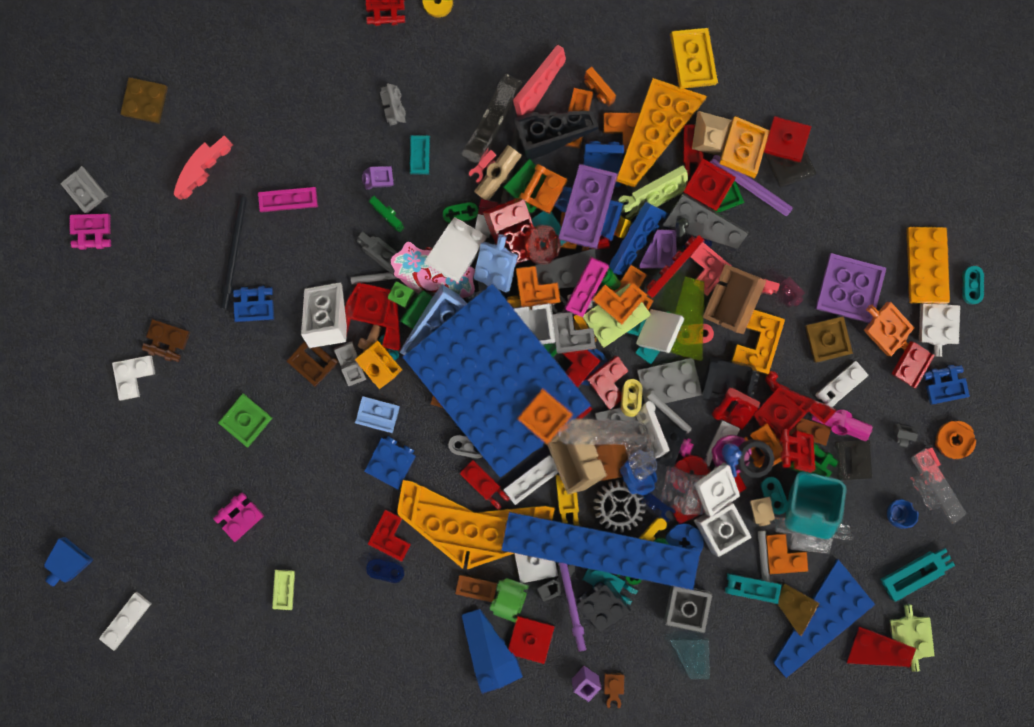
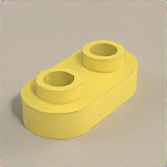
M635 379L627 380L622 387L621 411L628 417L636 416L641 410L643 388L641 383Z

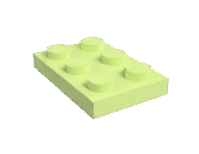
M630 283L616 292V294L620 297L630 286ZM641 302L621 325L597 305L584 314L583 319L590 329H594V336L604 348L651 316L643 302Z

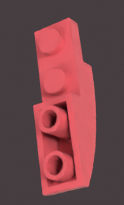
M223 136L211 147L204 142L190 157L176 183L174 195L178 199L188 198L193 193L192 190L195 187L202 186L207 181L209 174L205 169L215 165L216 159L221 155H226L231 150L230 147L233 146L227 137Z

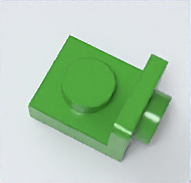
M395 282L388 299L406 309L415 292L409 287Z

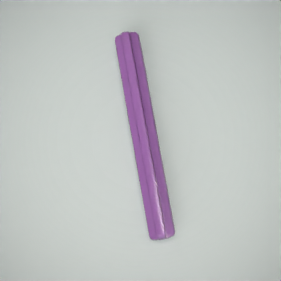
M715 155L711 159L710 163L735 176V182L784 216L790 214L792 206L749 176L719 164L720 156Z

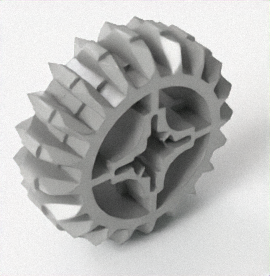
M616 480V486L614 487L612 482H608L609 489L604 485L601 487L605 492L603 494L599 491L597 492L601 499H594V502L599 503V506H594L593 508L594 510H600V512L595 514L596 517H603L599 521L600 524L607 521L606 529L613 525V532L617 530V526H619L620 532H624L623 526L631 530L630 523L635 527L638 525L634 521L636 518L642 521L643 518L638 514L645 513V510L640 509V506H645L646 503L639 502V500L644 498L643 495L637 496L629 492L625 481L620 486L619 480ZM624 490L629 492V494L618 499L612 492ZM608 497L612 502V507L605 514L604 502ZM613 498H614L617 502H618V501H619L620 503H621V501L624 502V504H623L622 506H623L624 511H625L626 513H624L622 510L620 511L619 509H618V511L615 510V508H616L617 506H616L615 501L613 500ZM634 499L635 509L631 515L627 510V505L631 502L630 500ZM619 513L627 518V520L621 522L610 519Z

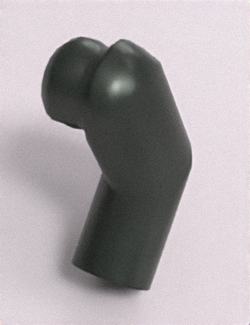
M686 218L678 220L675 224L676 237L680 244H684L687 241L685 228L689 227V222Z

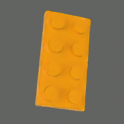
M908 227L909 303L948 304L950 302L947 228Z

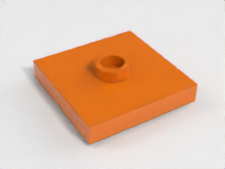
M542 389L517 419L548 444L573 413L545 389Z

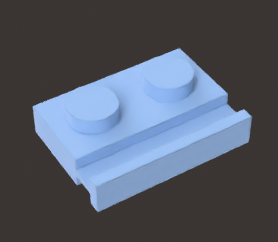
M362 396L355 423L393 433L400 406Z

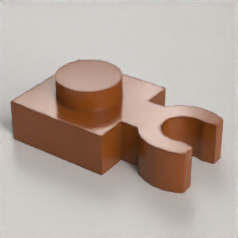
M604 673V694H610L606 700L608 708H610L612 700L617 701L618 708L621 707V700L618 694L624 695V674Z

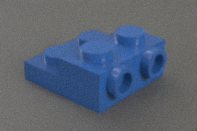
M387 436L386 439L381 438L364 472L399 489L417 455L413 454L415 450L405 445L402 448L396 445L398 441Z

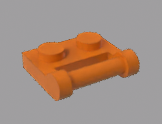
M537 164L534 168L536 171L524 193H521L519 198L550 214L568 180ZM543 174L547 177L535 199L530 196Z

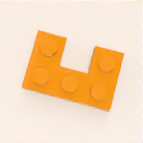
M754 310L746 328L760 332L755 350L737 344L731 361L754 365L758 372L769 374L785 319Z

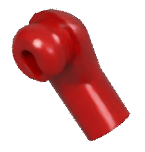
M770 371L765 376V381L773 392L779 386L789 389L776 381L778 378L776 372Z

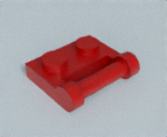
M730 388L726 392V397L722 403L712 412V416L717 420L722 419L743 430L759 408L760 402ZM736 400L737 403L730 413L726 411L730 403Z

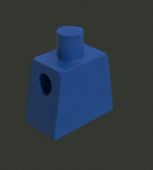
M66 537L59 538L44 564V567L51 572L45 581L51 586H55L59 580L65 583L69 582L94 559Z

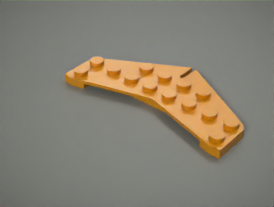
M403 480L397 511L404 521L461 568H464L466 551H470L467 569L514 554L501 551L509 512L553 520L554 507L537 506L475 513L413 481Z

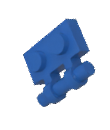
M258 286V288L253 289L241 287V289L233 291L234 297H241V302H234L235 322L274 320L273 300L265 299L266 295H273L272 287ZM258 296V301L248 302V297Z
M950 365L944 369L938 370L935 368L931 369L930 372H925L923 375L924 379L933 380V385L926 386L930 405L970 397L966 378L958 379L957 376L958 373H963L962 365ZM949 376L950 381L941 383L940 377Z

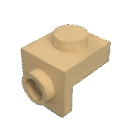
M769 496L750 500L754 517L753 523L765 526L771 524V520H775Z

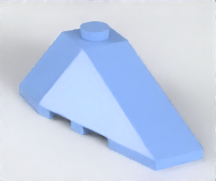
M442 284L422 313L402 346L400 353L406 355L468 303L456 292Z

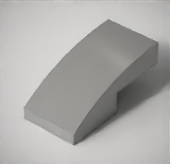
M352 341L334 348L348 386L366 380L363 369L355 361L358 355Z

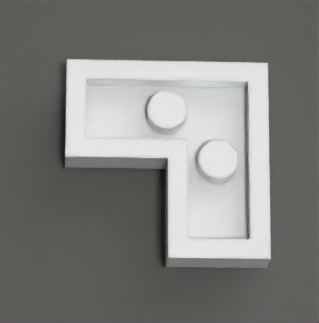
M152 356L112 363L120 401L140 397L137 378L155 375Z

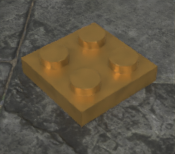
M128 78L121 115L160 124L168 87L158 83Z
M844 316L805 326L814 363L853 354Z

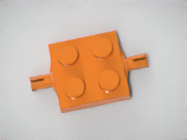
M886 302L879 311L873 304L869 305V308H866V310L873 318L864 329V332L887 356H892L900 347L905 351L908 346L906 340L914 327L891 302Z

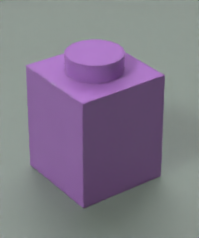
M585 666L572 678L573 691L588 702L601 689L599 675Z

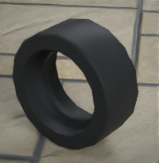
M753 439L744 441L739 445L741 457L738 459L739 464L736 466L742 473L750 477L759 478L770 472L774 465L775 457L769 445ZM753 447L762 449L765 454L764 463L756 470L747 468L744 463L746 452Z

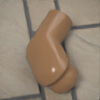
M373 325L367 340L361 338L358 347L364 351L377 341L382 328Z

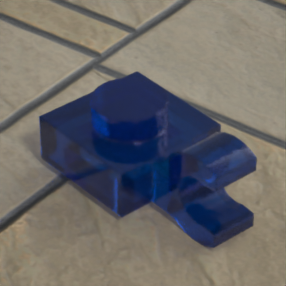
M651 493L645 495L646 505L654 511L658 508L661 511V517L669 522L670 519L665 514L667 511L675 513V509L667 506Z

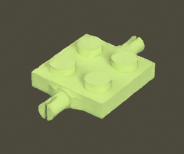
M908 604L904 605L905 617L890 620L891 637L894 640L917 648L911 663V671L916 672L920 671L918 659L935 655L930 617L913 616L912 605Z

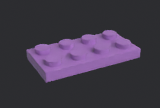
M579 165L559 240L597 249L618 176L617 173Z

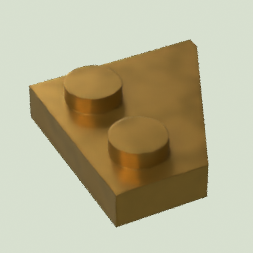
M784 584L780 591L778 605L797 633L802 636L820 603Z

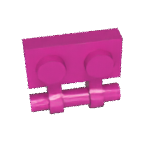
M70 215V234L78 235V240L71 241V247L79 248L80 250H86L90 247H96V249L111 247V240L103 239V234H111L110 215ZM95 234V240H86V235Z
M243 492L237 497L234 496L231 502L225 508H221L213 518L218 524L223 519L227 522L222 529L234 542L239 540L264 517V514L253 502H250L247 506L242 503L247 498ZM237 507L240 512L235 517H232L230 513Z

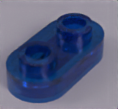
M378 558L372 559L366 566V572L371 578L386 582L398 583L405 575L402 565ZM379 565L380 570L374 571L373 566ZM393 569L398 570L399 574L397 576L392 575Z

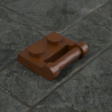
M304 341L287 362L313 386L317 387L339 361L329 356L321 347L310 348L327 363L326 367L323 368L305 352L308 345Z

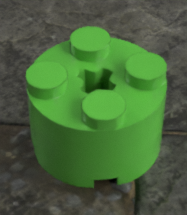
M509 578L500 580L496 590L499 592L498 597L493 599L490 610L494 611L493 615L516 623L518 618L515 615L517 613L520 614L527 595L523 591L528 589V585Z

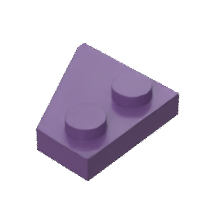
M676 230L656 231L639 265V269H663L665 265L670 266L674 262L672 258L676 254Z

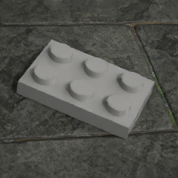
M694 358L637 370L639 382L643 388L644 403L650 401L646 397L649 391H652L664 403L702 395Z

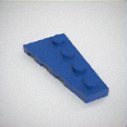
M564 187L554 205L555 208L565 214L572 188ZM610 200L601 235L610 241L613 239L624 206L623 203Z
M648 202L644 203L634 223L631 224L625 239L620 243L617 253L610 261L609 267L614 273L623 276L637 257V250L644 248L647 244L646 238L651 232H656L659 228L658 222L661 218L665 219L669 213Z

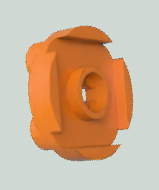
M948 421L939 428L936 434L935 445L945 457L961 459L973 452L976 446V439L972 427L967 423ZM958 435L960 443L953 444L952 437Z

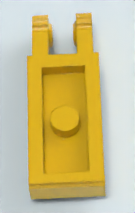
M556 475L559 512L562 523L568 524L566 513L573 512V525L579 526L577 492L567 494L560 475Z

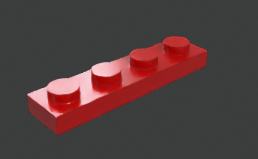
M700 235L695 238L692 236L685 243L686 249L683 252L679 250L672 258L674 262L670 266L665 265L659 272L660 278L657 281L653 279L647 285L648 291L646 294L650 298H653L702 244L704 239Z

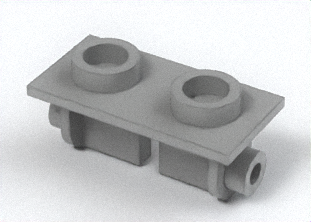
M387 84L386 87L381 88L380 92L383 106L390 104L389 108L384 109L387 122L390 125H396L397 121L406 123V113L400 100L401 92L397 86Z

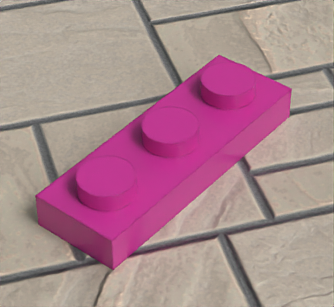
M316 187L258 192L260 212L318 207Z
M590 257L565 306L567 311L581 317L584 316L609 268L608 264Z

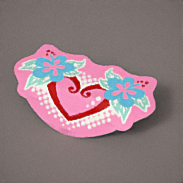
M406 242L402 250L391 259V265L395 270V277L399 278L407 287L418 294L421 290H424L433 297L442 284L462 298L469 297L474 293L473 276L475 270L469 267L460 281L456 282L424 263L431 250H421L411 242Z

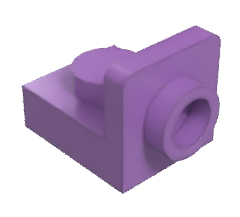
M369 167L362 175L365 188L392 187L394 185L392 167Z

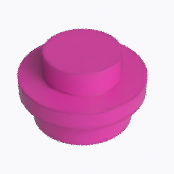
M691 439L683 440L679 452L683 457L687 454L690 455L694 444L691 443Z

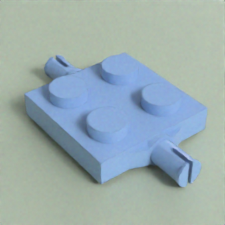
M498 235L497 245L487 242L481 243L473 279L484 283L488 287L493 283L497 289L508 292L510 291L518 255L509 252L504 247L507 237Z

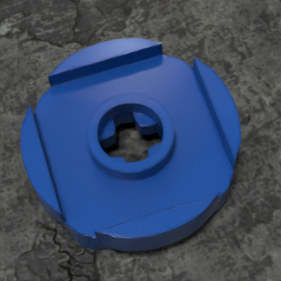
M637 456L626 461L620 468V472L631 494L646 495L655 489L654 483L657 482V475L649 462L645 463L642 461L643 458Z
M686 523L677 524L667 532L665 540H667L669 545L682 547V545H679V541H682V538L685 537L686 541H689V545H686V548L702 552L704 545L703 537L700 531L692 525Z

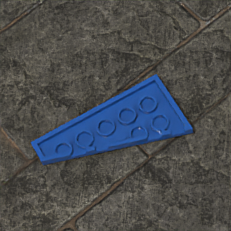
M836 559L831 571L826 575L821 587L812 598L820 604L803 635L800 636L793 628L791 635L784 642L773 660V663L786 678L875 605L839 559Z

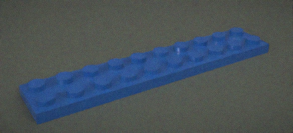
M509 512L501 550L693 590L700 556V551L513 512Z

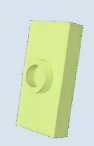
M275 570L272 609H293L294 570Z

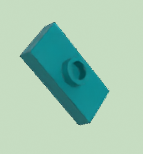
M410 135V174L429 175L430 136Z

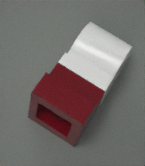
M481 199L475 229L489 238L491 233L483 211L498 206V203Z

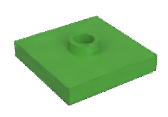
M242 393L218 424L248 448L273 417Z

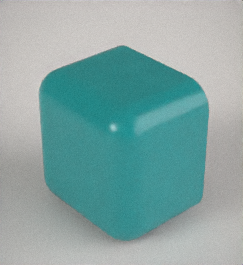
M809 472L798 473L789 492L785 516L786 527L790 531L821 539L832 538L843 517L846 495L845 484L840 480Z

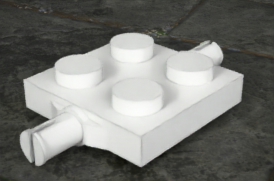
M934 303L920 304L919 342L934 345V355L937 357H942V345L959 344L960 306Z

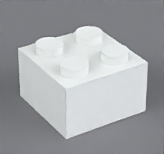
M733 503L728 504L712 517L704 514L694 520L711 553L718 557L751 538Z

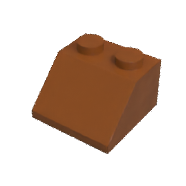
M628 436L593 442L598 453L596 458L601 461L607 475L601 480L623 477L620 468L626 461L631 459Z

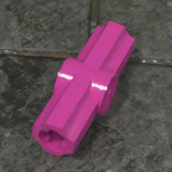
M837 410L824 424L831 427L832 432L837 435L848 434L863 441L868 440L873 428L872 425L852 418V414L846 410ZM812 414V420L823 424Z

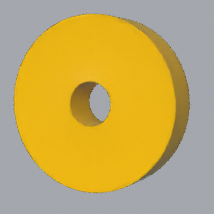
M423 0L425 11L430 16L437 18L446 16L453 7V0H441L440 4H436L435 0Z

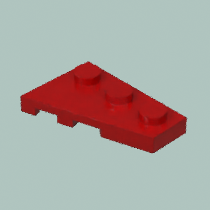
M859 627L847 663L910 667L917 648Z

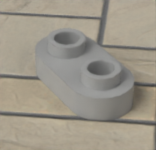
M456 435L450 439L448 446L452 453L472 458L483 457L480 452L474 451V445L468 437ZM457 441L462 443V447L459 449L455 447V442Z

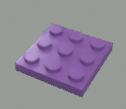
M830 253L815 309L870 323L873 316L866 308H869L868 306L871 304L875 308L877 307L886 268Z

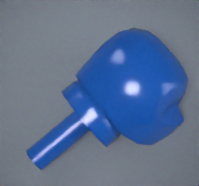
M728 443L722 448V456L726 464L731 467L733 477H737L735 465L739 464L738 459L741 457V451L737 445Z

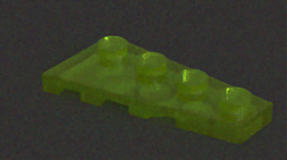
M689 277L684 278L675 314L681 315L684 321L670 353L699 361L703 360V281Z

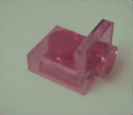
M790 277L785 278L780 283L783 286L782 290L787 295L793 296L786 304L788 307L793 305L796 307L804 300L802 296L805 292Z

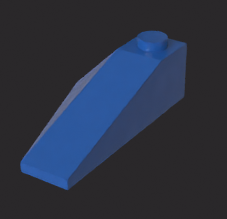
M481 609L462 614L474 671L481 692L485 693L501 688L522 678L523 675L517 658L506 647L504 640L500 639Z

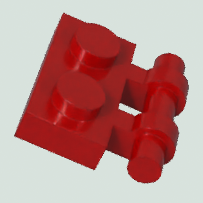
M366 0L367 12L374 11V16L367 17V24L381 26V24L392 23V25L405 23V15H397V10H405L404 0ZM380 11H391V16H380Z
M783 429L780 437V444L782 445L780 458L783 461V467H790V461H793L794 469L813 472L815 470L813 435L796 431L792 437L789 436V430ZM790 445L793 446V452H790Z

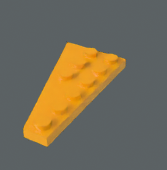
M653 78L616 181L635 187L703 104L707 96L684 88L679 89L678 86Z

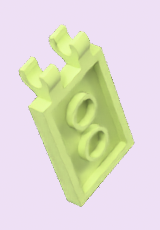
M682 165L633 192L632 196H621L619 198L620 203L628 202L622 209V213L630 211L626 218L632 220L638 215L640 208L645 202L658 207L683 193L688 185L687 171Z

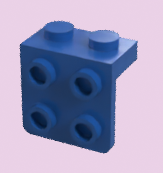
M591 141L589 144H585L584 165L617 173L618 175L622 166L624 145H620L619 142H609L608 145H600V142ZM616 181L614 187H620L622 183Z

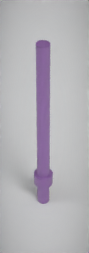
M559 563L573 624V637L575 636L578 651L586 650L583 638L585 633L583 626L580 625L567 564Z

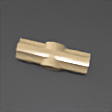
M507 145L496 162L488 166L486 176L474 192L489 201L499 186L508 180L509 172L522 155ZM501 170L499 176L496 177V172Z

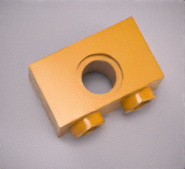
M376 341L355 359L360 368L365 371L379 389L402 371L401 367L379 341Z

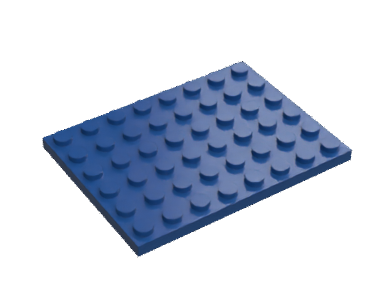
M493 283L403 356L405 361L500 478L545 443L517 419L542 389H545L573 413L561 429L591 406L590 402Z

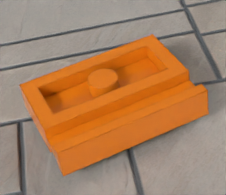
M591 66L586 70L584 82L590 90L594 89L597 92L599 101L602 104L606 103L609 107L615 102L616 94Z

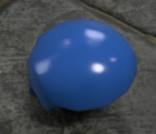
M903 499L895 500L887 507V518L891 525L897 528H910L918 522L919 512L913 508L912 503Z

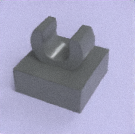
M895 423L893 431L898 437L897 442L899 446L907 447L909 440L916 441L918 433L914 427Z

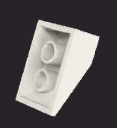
M454 217L424 263L454 281L459 282L479 255L480 245L486 241L488 236Z
M335 283L304 289L301 335L308 347L313 348L346 342L347 324L342 284Z

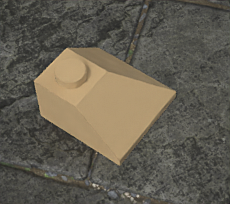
M698 111L692 149L721 156L732 120Z

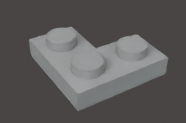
M572 312L553 314L557 354L596 349L593 328L574 331Z

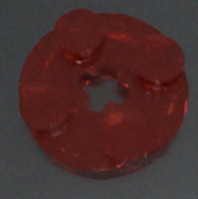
M538 225L527 230L524 241L527 259L536 264H549L555 256H558L561 242L559 235L555 234L552 227ZM541 240L545 243V247H542V249L540 247Z

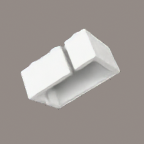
M551 304L532 306V310L530 306L514 308L542 344L556 342Z

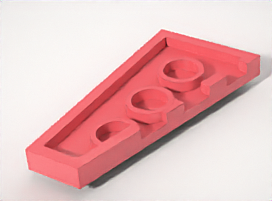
M557 45L513 99L517 117L535 110L556 74L565 63L566 58L563 47Z

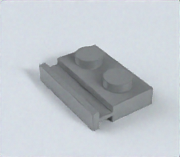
M83 166L60 183L86 214L101 203L104 198L108 197Z

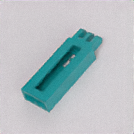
M946 548L935 553L928 552L881 578L880 580L891 600L896 602L943 576L945 571L954 567L953 561L945 564V562L951 559L950 555L941 556L947 553ZM924 568L925 571H928V569L933 568V571L922 576L919 569Z

